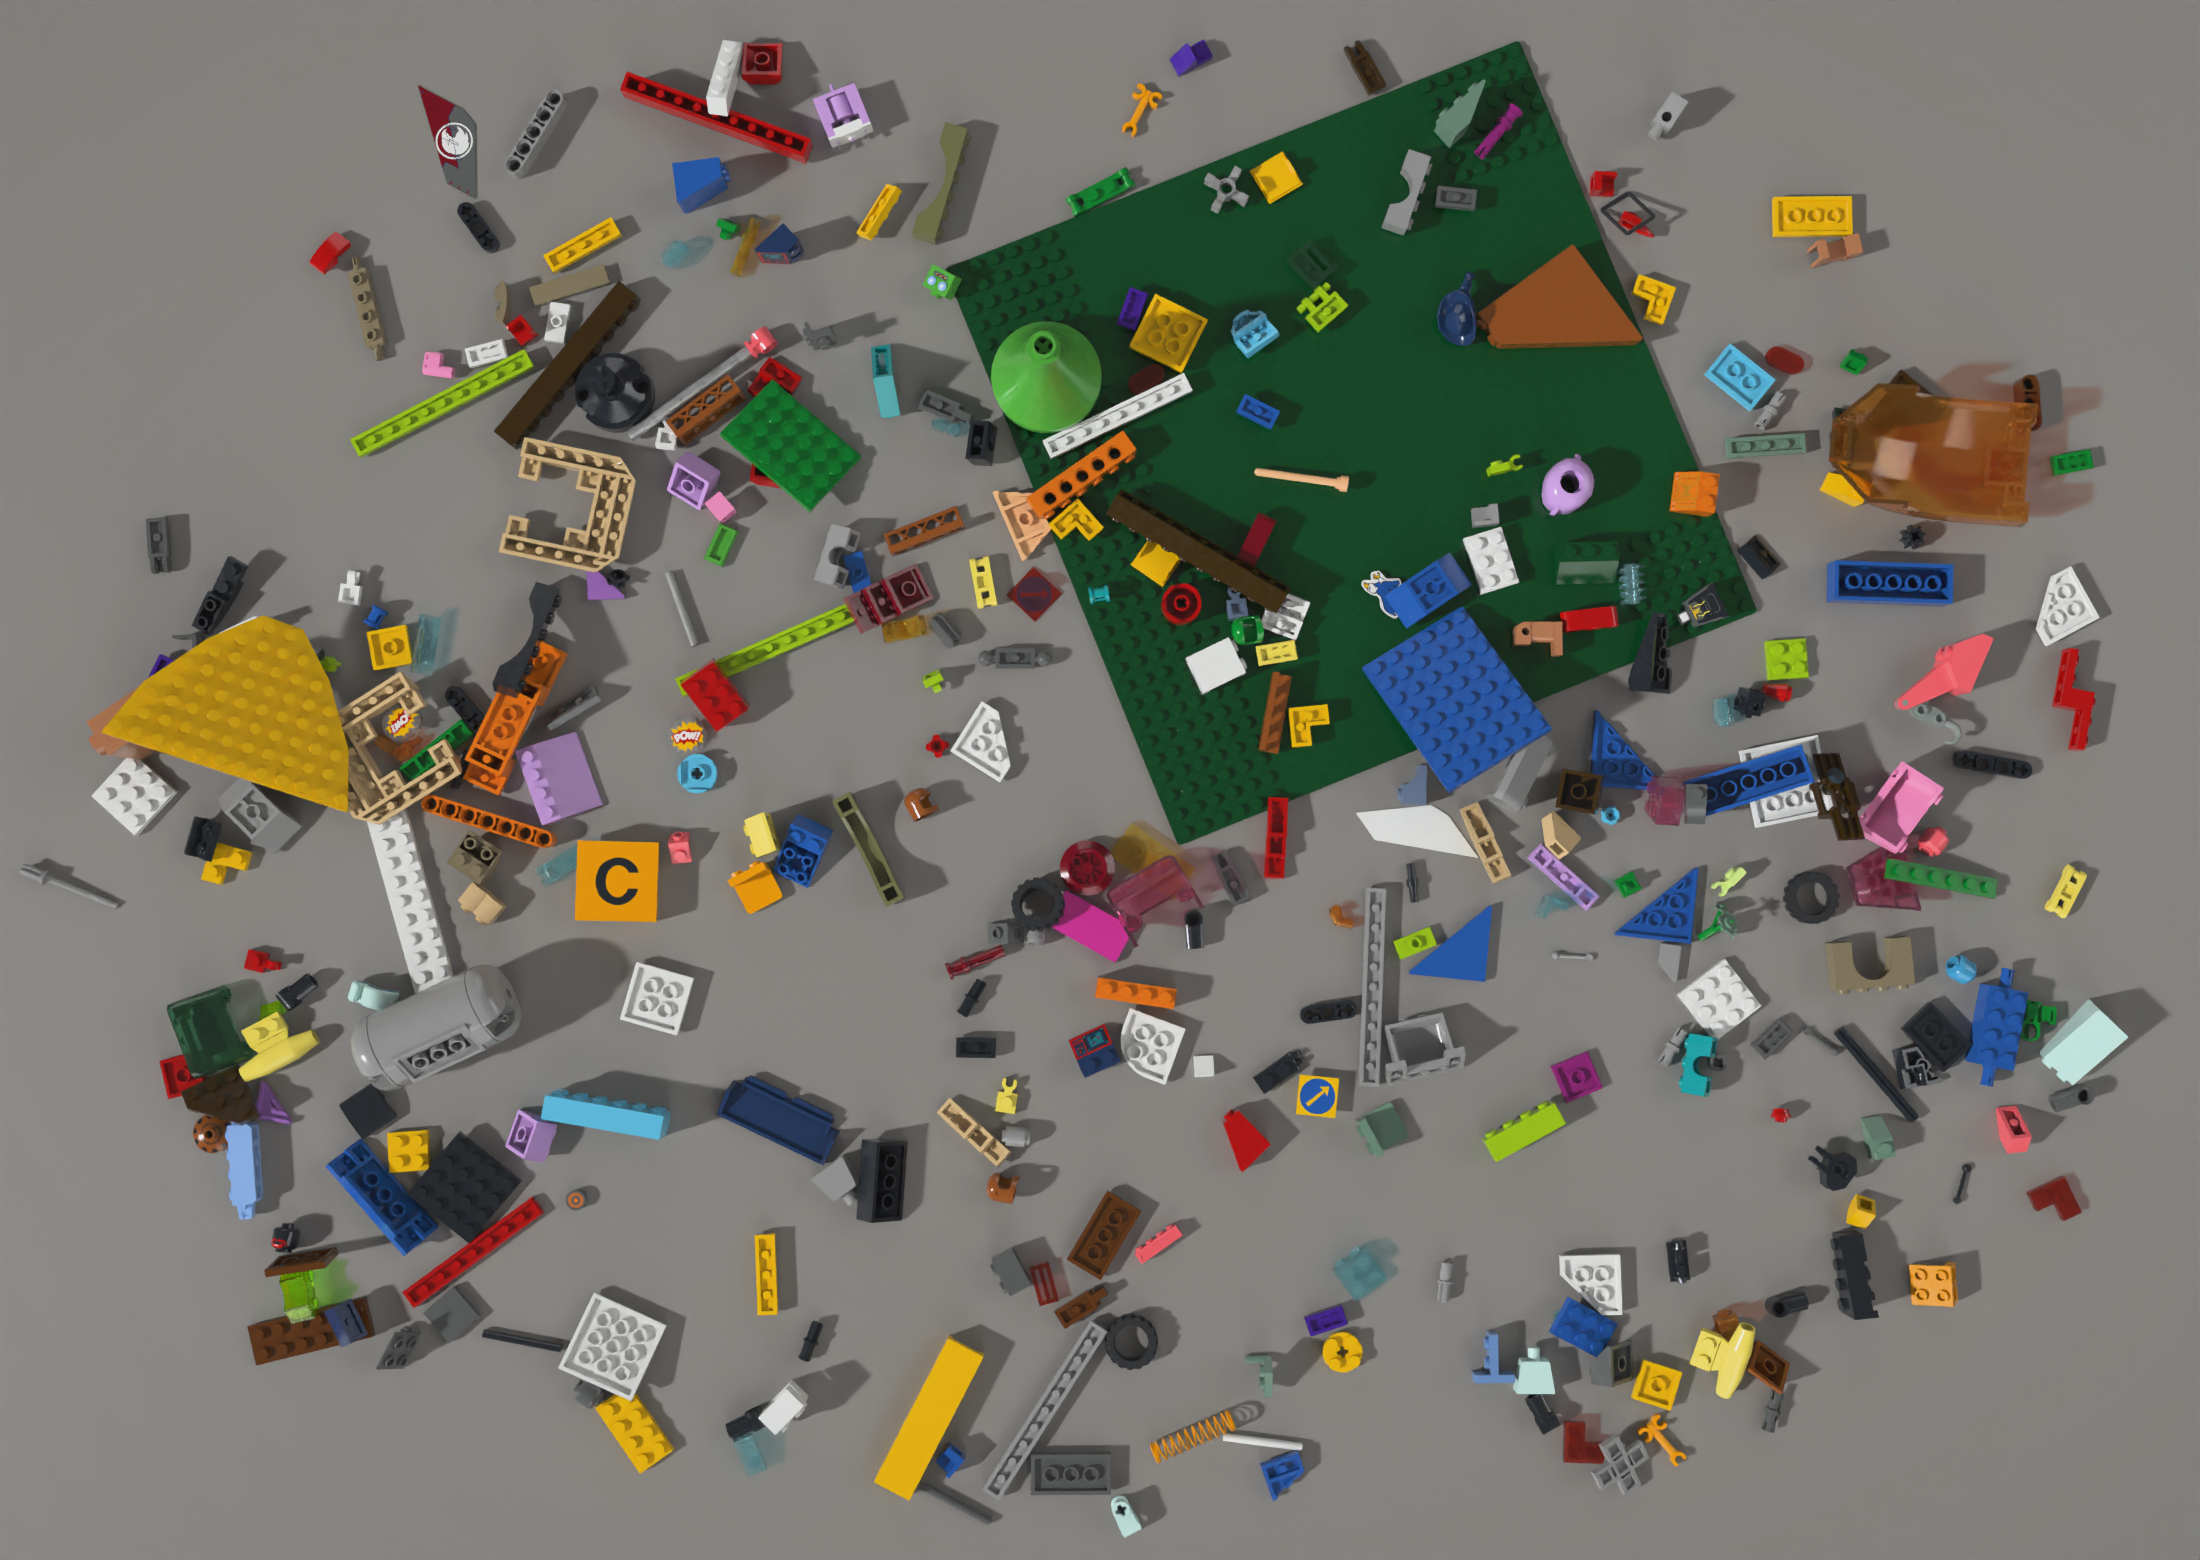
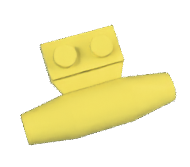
M280 1011L243 1029L241 1032L248 1045L258 1054L239 1068L241 1077L244 1081L248 1082L269 1075L294 1062L320 1043L318 1035L311 1029L289 1037V1027Z
M1741 1322L1729 1342L1722 1334L1702 1327L1690 1364L1706 1371L1719 1370L1716 1394L1722 1398L1730 1399L1743 1379L1752 1354L1756 1330L1749 1323Z

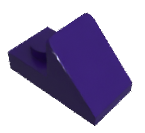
M1203 39L1192 46H1189L1188 43L1185 44L1170 58V62L1178 77L1213 59V55Z

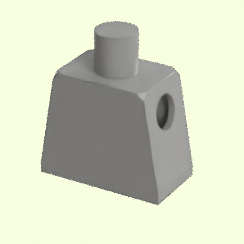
M1672 91L1649 125L1652 128L1648 136L1658 141L1662 133L1666 135L1689 101Z
M844 1154L811 1179L834 1202L843 1197L849 1206L858 1199L852 1191V1188L858 1184V1180Z

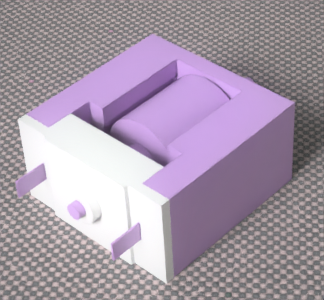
M855 83L837 90L834 89L833 84H830L831 92L813 99L832 148L851 141L854 142L856 139L864 137L866 134L868 136L869 133L873 132L871 122Z

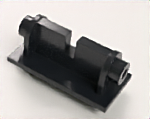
M1686 1240L1666 1242L1670 1282L1687 1283V1280H1690Z

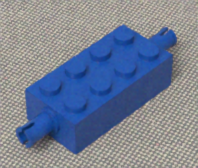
M2001 968L1999 985H1979L1969 1038L1972 1046L1967 1050L1965 1059L1968 1062L1982 1064L1983 1072L1980 1084L1990 1087L1994 1086L1995 1073L1998 1068L2014 1071L2028 998L2027 992L2013 990L2012 982L2015 970Z

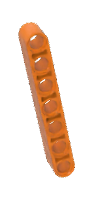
M427 795L421 802L422 808L426 812L537 847L551 848L557 842L556 834L550 830L448 798ZM432 799H435L437 802V805L434 809L430 807V801ZM453 804L455 806V813L450 815L448 809ZM472 810L474 812V818L473 820L469 821L467 818V814L469 811ZM489 816L493 818V824L490 827L486 825V819ZM507 822H510L512 825V830L509 833L505 831V824ZM526 828H529L531 835L526 839L523 832ZM548 834L550 841L545 845L542 842V837Z

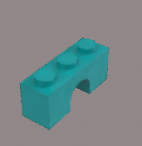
M1689 1033V1037H1686L1685 1048L1687 1051L1686 1056L1682 1060L1684 1072L1679 1080L1681 1093L1703 1097L1710 1096L1712 1077L1700 1073L1698 1062L1705 1056L1715 1057L1717 1037Z

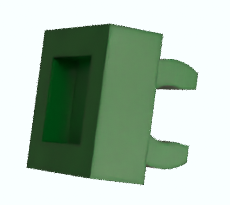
M718 218L716 223L717 227L722 228L719 237L725 240H730L732 233H738L741 229V224L726 218Z
M1852 349L1841 361L1840 368L1857 376L1867 364L1868 357Z
M1633 871L1613 880L1623 898L1642 889Z

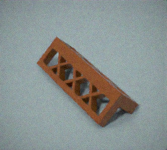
M727 374L666 420V423L685 446L747 398ZM730 382L733 388L728 392H721L722 387ZM709 396H716L715 402L706 404V399ZM693 408H700L699 414L690 416ZM679 419H684V425L676 429L673 424Z
M954 506L883 535L893 557L965 529L957 506ZM955 512L957 520L949 523L944 522L947 514ZM934 520L940 523L937 528L926 529L929 521ZM916 527L922 530L919 535L914 537L907 536L911 528ZM896 534L903 537L901 542L893 545L889 537Z
M1275 671L1272 673L1258 751L1278 754L1292 676L1282 675L1280 672Z

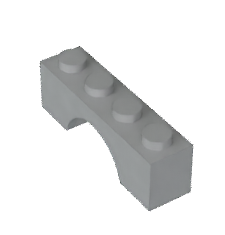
M1408 150L1400 174L1408 182L1409 196L1400 203L1390 204L1382 229L1403 236L1406 230L1410 231L1414 220L1411 218L1412 212L1417 211L1420 203L1417 200L1418 194L1423 193L1426 182H1423L1424 176L1429 175L1432 164L1429 163L1431 156Z

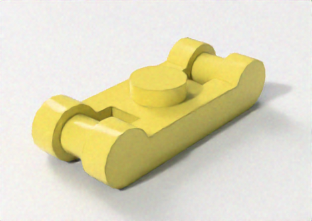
M984 556L983 559L975 560V558L969 559L978 609L984 608L987 605L998 606L989 556ZM984 567L985 571L978 573L977 568ZM989 592L990 597L982 598L981 593Z
M2069 864L2066 865L2051 898L2047 901L2044 908L2049 912L2054 911L2057 913V916L2064 919L2081 890L2087 874L2082 871H2076L2075 867ZM2071 877L2074 878V883L2069 881ZM2059 900L2064 902L2062 906L2057 905Z

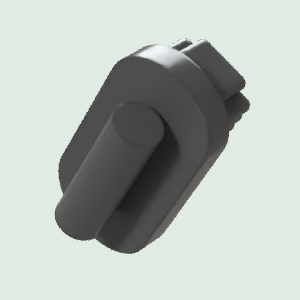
M939 612L928 622L930 624L928 627L940 638L946 648L951 649L962 642V633L947 615Z

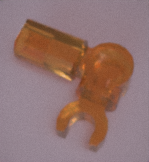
M409 731L405 736V743H402L399 747L398 743L383 734H379L374 741V745L390 755L394 754L398 761L406 763L412 758L413 748L422 742V738L418 736L415 741H411L414 733Z

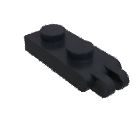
M1299 1050L1293 1054L1291 1052L1286 1053L1253 1077L1264 1094L1301 1069L1300 1064L1305 1059L1302 1057L1297 1061L1295 1060L1301 1054Z

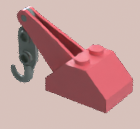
M1979 634L1941 647L1935 654L1934 668L1895 700V707L1898 710L1908 709L1912 717L1933 727L1952 729L1955 732V737L1952 740H1944V743L1949 745L1957 743L1962 735L1960 726L1952 721L1944 711L1925 702L1946 692L1954 696L1970 693L1994 638L1985 634Z

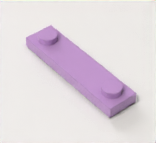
M1540 843L1527 857L1528 860L1585 911L1600 897L1543 844Z

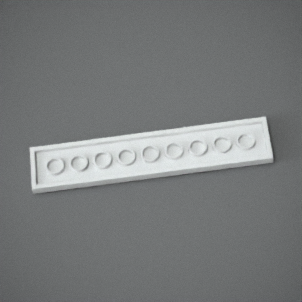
M405 809L381 825L367 822L416 994L454 975L408 811Z

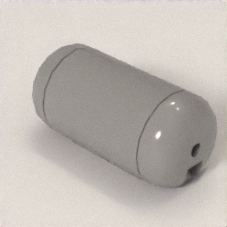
M477 965L363 1018L355 1025L352 1031V1055L360 1073L369 1077L374 1087L386 1091L399 1090L510 1038L521 1025V1005L516 991L503 972L491 965Z

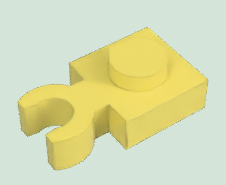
M1004 1078L1002 1081L1004 1091H998L995 1111L1015 1114L1018 1094L1012 1092L1017 1086V1079H1014L1012 1086H1007V1078Z

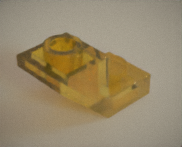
M924 615L906 620H893L882 624L885 644L928 635Z

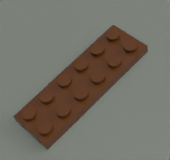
M367 1297L352 1300L368 1332L366 1336L356 1341L374 1337L375 1332ZM338 1304L249 1325L247 1328L256 1366L340 1345L324 1311Z

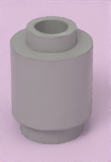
M1006 1126V1130H1002V1142H1005V1146L1024 1147V1145H1029L1030 1129Z

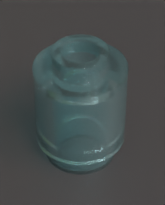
M677 239L662 253V263L669 269L672 267L676 269L687 257V252L690 249Z
M1730 698L1713 700L1714 724H1718V727L1731 726L1730 722L1734 721V714Z

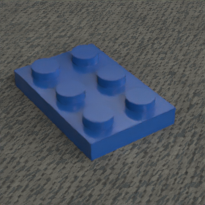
M1567 1297L1549 1332L1597 1357L1605 1349L1618 1323Z

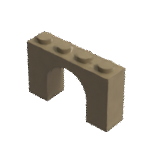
M1911 937L1884 938L1886 956L1884 969L1879 975L1870 979L1862 977L1855 969L1852 942L1825 943L1830 990L1837 991V994H1849V990L1855 989L1857 993L1869 992V988H1876V991L1889 990L1890 986H1896V989H1908V985L1915 984Z

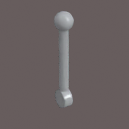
M1558 952L1552 953V958L1555 960L1558 958L1585 959L1588 962L1593 960L1591 954L1570 955L1559 954Z

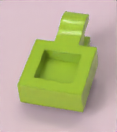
M1520 455L1512 456L1508 462L1503 463L1502 460L1490 463L1491 466L1486 469L1487 476L1492 477L1507 473L1508 471L1520 470L1523 467L1522 465H1514V460L1519 459Z

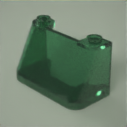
M221 985L167 1005L168 1016L189 1071L195 1079L211 1076L253 1058V1049L245 1041H240L227 1008L232 994L226 985Z

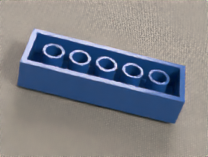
M1835 560L1827 564L1826 602L1944 607L1953 604L1954 564Z
M1802 744L1682 783L1684 788L1685 784H1707L1706 816L1814 783V779Z

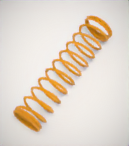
M1225 1410L1228 1422L1224 1417L1223 1413H1220L1224 1431L1221 1428L1216 1417L1213 1416L1217 1434L1213 1430L1208 1419L1205 1420L1210 1438L1208 1437L1200 1422H1198V1425L1201 1432L1202 1440L1198 1436L1193 1425H1191V1430L1193 1433L1195 1444L1190 1438L1187 1430L1184 1428V1434L1186 1437L1188 1448L1182 1440L1179 1432H1176L1179 1441L1180 1450L1178 1449L1172 1436L1169 1435L1173 1454L1167 1446L1164 1438H1162L1166 1458L1163 1455L1156 1441L1154 1443H1150V1448L1152 1450L1156 1462L1158 1464L1161 1463L1159 1452L1165 1460H1168L1167 1450L1169 1451L1172 1457H1175L1174 1446L1177 1449V1451L1180 1454H1182L1183 1450L1181 1442L1186 1448V1450L1189 1451L1190 1445L1188 1438L1192 1445L1197 1448L1195 1434L1201 1442V1444H1204L1205 1442L1203 1432L1207 1439L1211 1441L1212 1436L1210 1428L1213 1434L1217 1438H1219V1431L1217 1425L1219 1426L1222 1433L1225 1435V1423L1232 1432L1236 1430V1426L1234 1424V1421L1231 1417L1229 1410Z

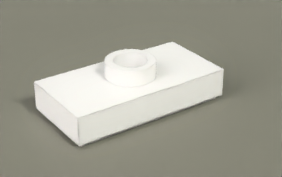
M556 302L550 303L544 338L546 342L565 344L571 305Z
M503 339L465 348L469 368L471 369L500 362L508 358Z

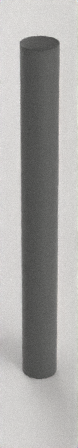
M921 1481L918 1489L988 1526L992 1520L991 1517Z

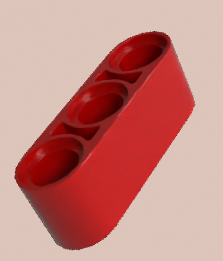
M1616 606L1560 613L1562 633L1619 626Z

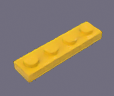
M612 217L543 256L552 272L556 274L618 239L622 234Z
M776 1233L755 1234L758 1315H778Z

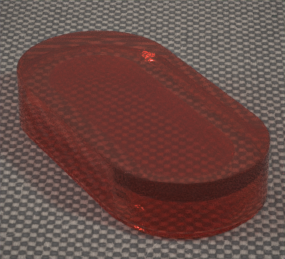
M1774 346L1765 354V360L1768 365L1789 375H1796L1804 368L1802 357L1782 347Z
M1152 364L1131 376L1128 382L1129 390L1133 394L1139 395L1160 384L1165 376L1163 367L1158 364Z

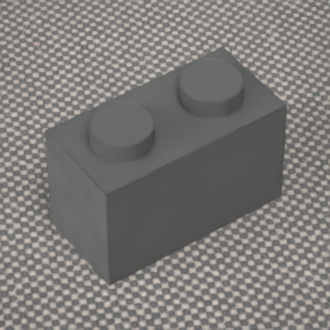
M1014 1247L992 1257L990 1267L995 1276L999 1275L1001 1279L999 1283L1004 1293L1008 1292L1009 1296H1012L1031 1286L1032 1281Z

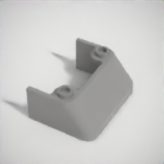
M1544 735L1511 755L1493 793L1485 794L1484 799L1510 812L1519 811L1520 808L1523 810L1528 802L1526 797L1546 756H1550L1555 747L1552 745L1553 740Z

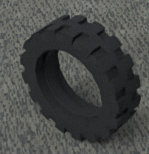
M1815 871L1802 872L1793 876L1794 878L1790 879L1787 883L1788 886L1784 888L1785 897H1783V902L1786 904L1785 909L1790 912L1789 915L1796 918L1797 921L1807 924H1819L1829 920V917L1836 913L1835 909L1839 907L1838 899H1840V893L1837 892L1838 887L1833 883V880L1827 877L1826 874ZM1805 882H1817L1822 885L1826 892L1825 906L1816 914L1803 912L1797 904V891Z
M1035 877L1033 880L1028 879L1024 881L1025 883L1020 884L1017 887L1018 890L1014 891L1013 900H1011L1012 912L1016 920L1022 927L1028 928L1030 931L1037 930L1038 932H1043L1044 929H1051L1054 924L1057 925L1060 922V917L1062 918L1064 915L1065 902L1060 888L1053 881L1050 882L1046 878L1039 879ZM1036 890L1047 891L1054 898L1053 910L1042 919L1029 918L1022 909L1025 897Z
M1122 1315L1120 1318H1116L1107 1329L1105 1335L1106 1352L1111 1361L1120 1368L1124 1367L1127 1370L1141 1369L1142 1366L1148 1365L1156 1355L1158 1349L1156 1330L1152 1323L1141 1315ZM1129 1325L1141 1328L1148 1338V1346L1145 1352L1135 1358H1127L1121 1355L1115 1346V1337L1118 1331Z

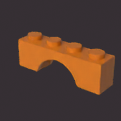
M1098 977L1095 997L1174 1009L1177 989Z

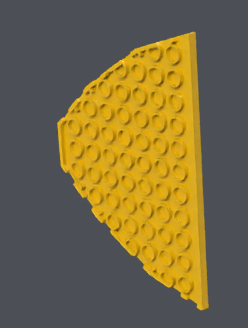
M264 615L207 638L146 679L101 732L343 812L348 811L349 750L330 681L304 630Z

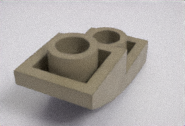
M501 281L494 291V299L500 304L495 311V320L500 325L506 326L510 321L512 296L510 287L504 281Z

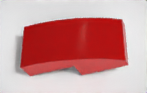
M335 231L314 253L309 261L310 265L325 275L338 264L337 258L351 247L350 241Z

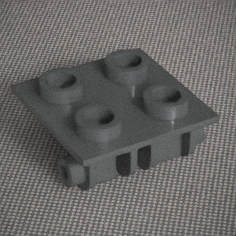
M404 1326L403 1329H400V1332H394L376 1369H403L418 1342L421 1332H411L412 1329L408 1326Z

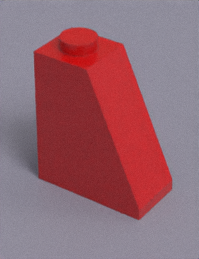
M1237 1108L1234 1111L1230 1109L1223 1116L1225 1119L1223 1125L1238 1167L1244 1172L1271 1144Z

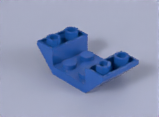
M1448 553L1384 597L1407 629L1472 584L1451 553Z

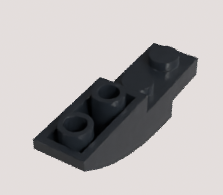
M232 556L227 557L212 591H207L191 626L207 635L212 634L238 596L244 584L242 579L248 565Z

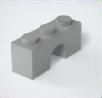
M831 524L824 549L821 553V559L815 572V581L827 586L844 589L849 571L840 567L839 558L846 551H856L861 533L851 528Z

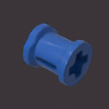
M373 604L372 611L363 622L380 630L382 620L389 613Z

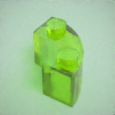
M313 1270L280 1275L279 1284L284 1295V1312L292 1324L316 1317L319 1301L315 1295Z

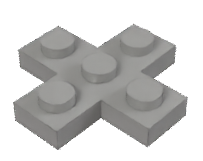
M1614 1433L1599 1444L1606 1461L1592 1470L1591 1474L1600 1490L1603 1491L1617 1482L1621 1493L1627 1496L1641 1486L1634 1469L1649 1459V1456L1642 1441L1639 1439L1624 1448L1619 1436Z

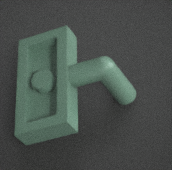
M1245 1356L1246 1364L1262 1363V1365H1259V1388L1264 1391V1398L1272 1397L1273 1370L1271 1356Z

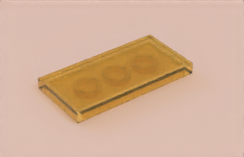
M1132 823L1111 852L1113 859L1171 900L1176 898L1196 869Z

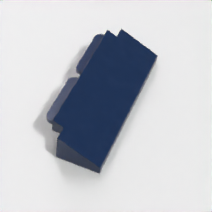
M752 1075L745 1077L742 1084L733 1080L726 1090L716 1114L823 1166L840 1133L839 1130L831 1127L835 1119L830 1112L801 1098L795 1097L792 1099L788 1097L786 1091Z

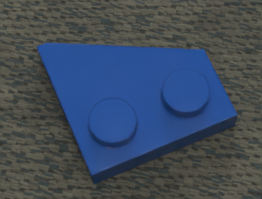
M1298 1450L1260 1463L1273 1501L1278 1498V1494L1285 1487L1288 1488L1294 1479L1298 1478L1305 1471Z

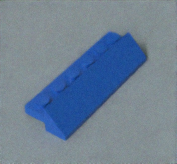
M361 1138L325 1166L403 1256L407 1255L415 1247H418L439 1228L423 1208L407 1195L408 1191L392 1173H389L388 1168Z

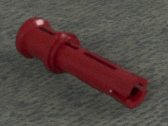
M999 945L968 958L963 956L960 960L950 964L947 962L945 966L952 980L955 976L962 973H970L971 969L1005 957L1002 945Z

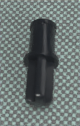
M976 979L968 994H965L966 997L957 1010L959 1014L968 1017L975 1003L979 1002L978 998L986 987L984 981Z
M812 1322L807 1337L803 1339L805 1342L798 1356L799 1359L806 1362L811 1360L815 1346L819 1344L818 1338L823 1328L821 1322Z

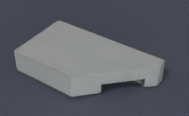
M1660 943L1658 964L1664 969L1672 982H1677L1681 946Z

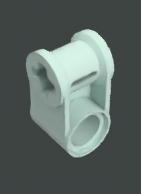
M1122 1495L1115 1496L1111 1501L1112 1513L1123 1537L1126 1538L1141 1530L1142 1525L1127 1498ZM1121 1505L1124 1509L1120 1510L1117 1506Z

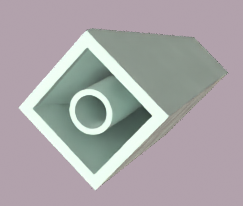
M2088 999L2039 1053L2043 1057L2041 1061L2049 1069L2054 1067L2058 1071L2056 1075L2064 1083L2068 1080L2074 1085L2125 1041L2128 1036Z

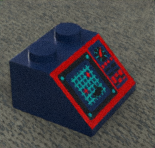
M784 223L754 249L759 260L762 263L791 264L793 261L797 262L804 252L799 239Z
M1105 1024L1068 1040L1084 1078L1121 1062Z

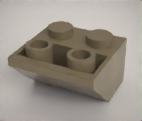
M468 830L446 863L479 885H486L497 869L503 851L471 830Z

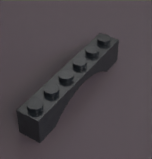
M539 582L535 583L529 597L530 607L534 616L530 637L516 656L499 666L492 683L495 692L518 698L519 693L524 692L526 687L525 679L527 675H531L533 670V660L538 658L541 650L539 646L547 638V627L549 624L552 625L555 618L554 611L561 605L562 597H560L558 588Z

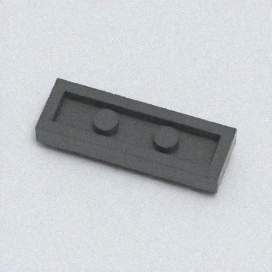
M593 684L543 714L549 730L552 731L562 726L568 720L577 717L586 709L600 702L601 697L598 689Z

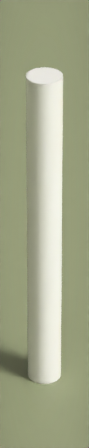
M1231 1433L1223 1434V1441L1298 1451H1302L1303 1443Z

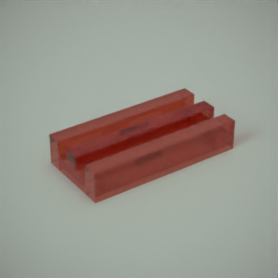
M1049 1261L1030 1266L1039 1305L1043 1306L1059 1301ZM1046 1267L1054 1298H1050L1042 1268ZM1035 1270H1039L1046 1300L1042 1299Z

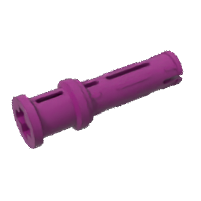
M1512 103L1507 105V110L1504 114L1497 118L1495 127L1474 151L1476 156L1481 153L1479 158L1485 159L1504 132L1511 130L1514 121L1523 114L1517 106Z

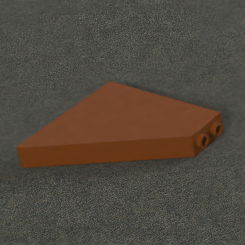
M1573 244L1476 315L1477 326L1481 330H1485L1489 342L1493 346L1496 345L1498 349L1636 345L1643 339Z

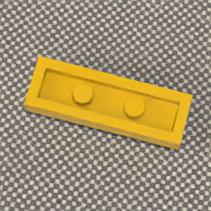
M889 184L885 185L856 232L861 238L872 241L878 234L880 226L887 219L890 210L897 203L902 192L898 187Z

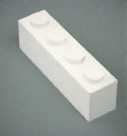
M722 41L706 95L708 114L728 116L742 69V42Z

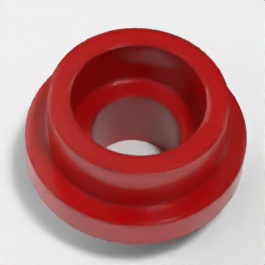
M1776 1108L1773 1109L1771 1118H1774L1775 1122L1785 1123L1787 1119H1791V1114H1789V1109Z

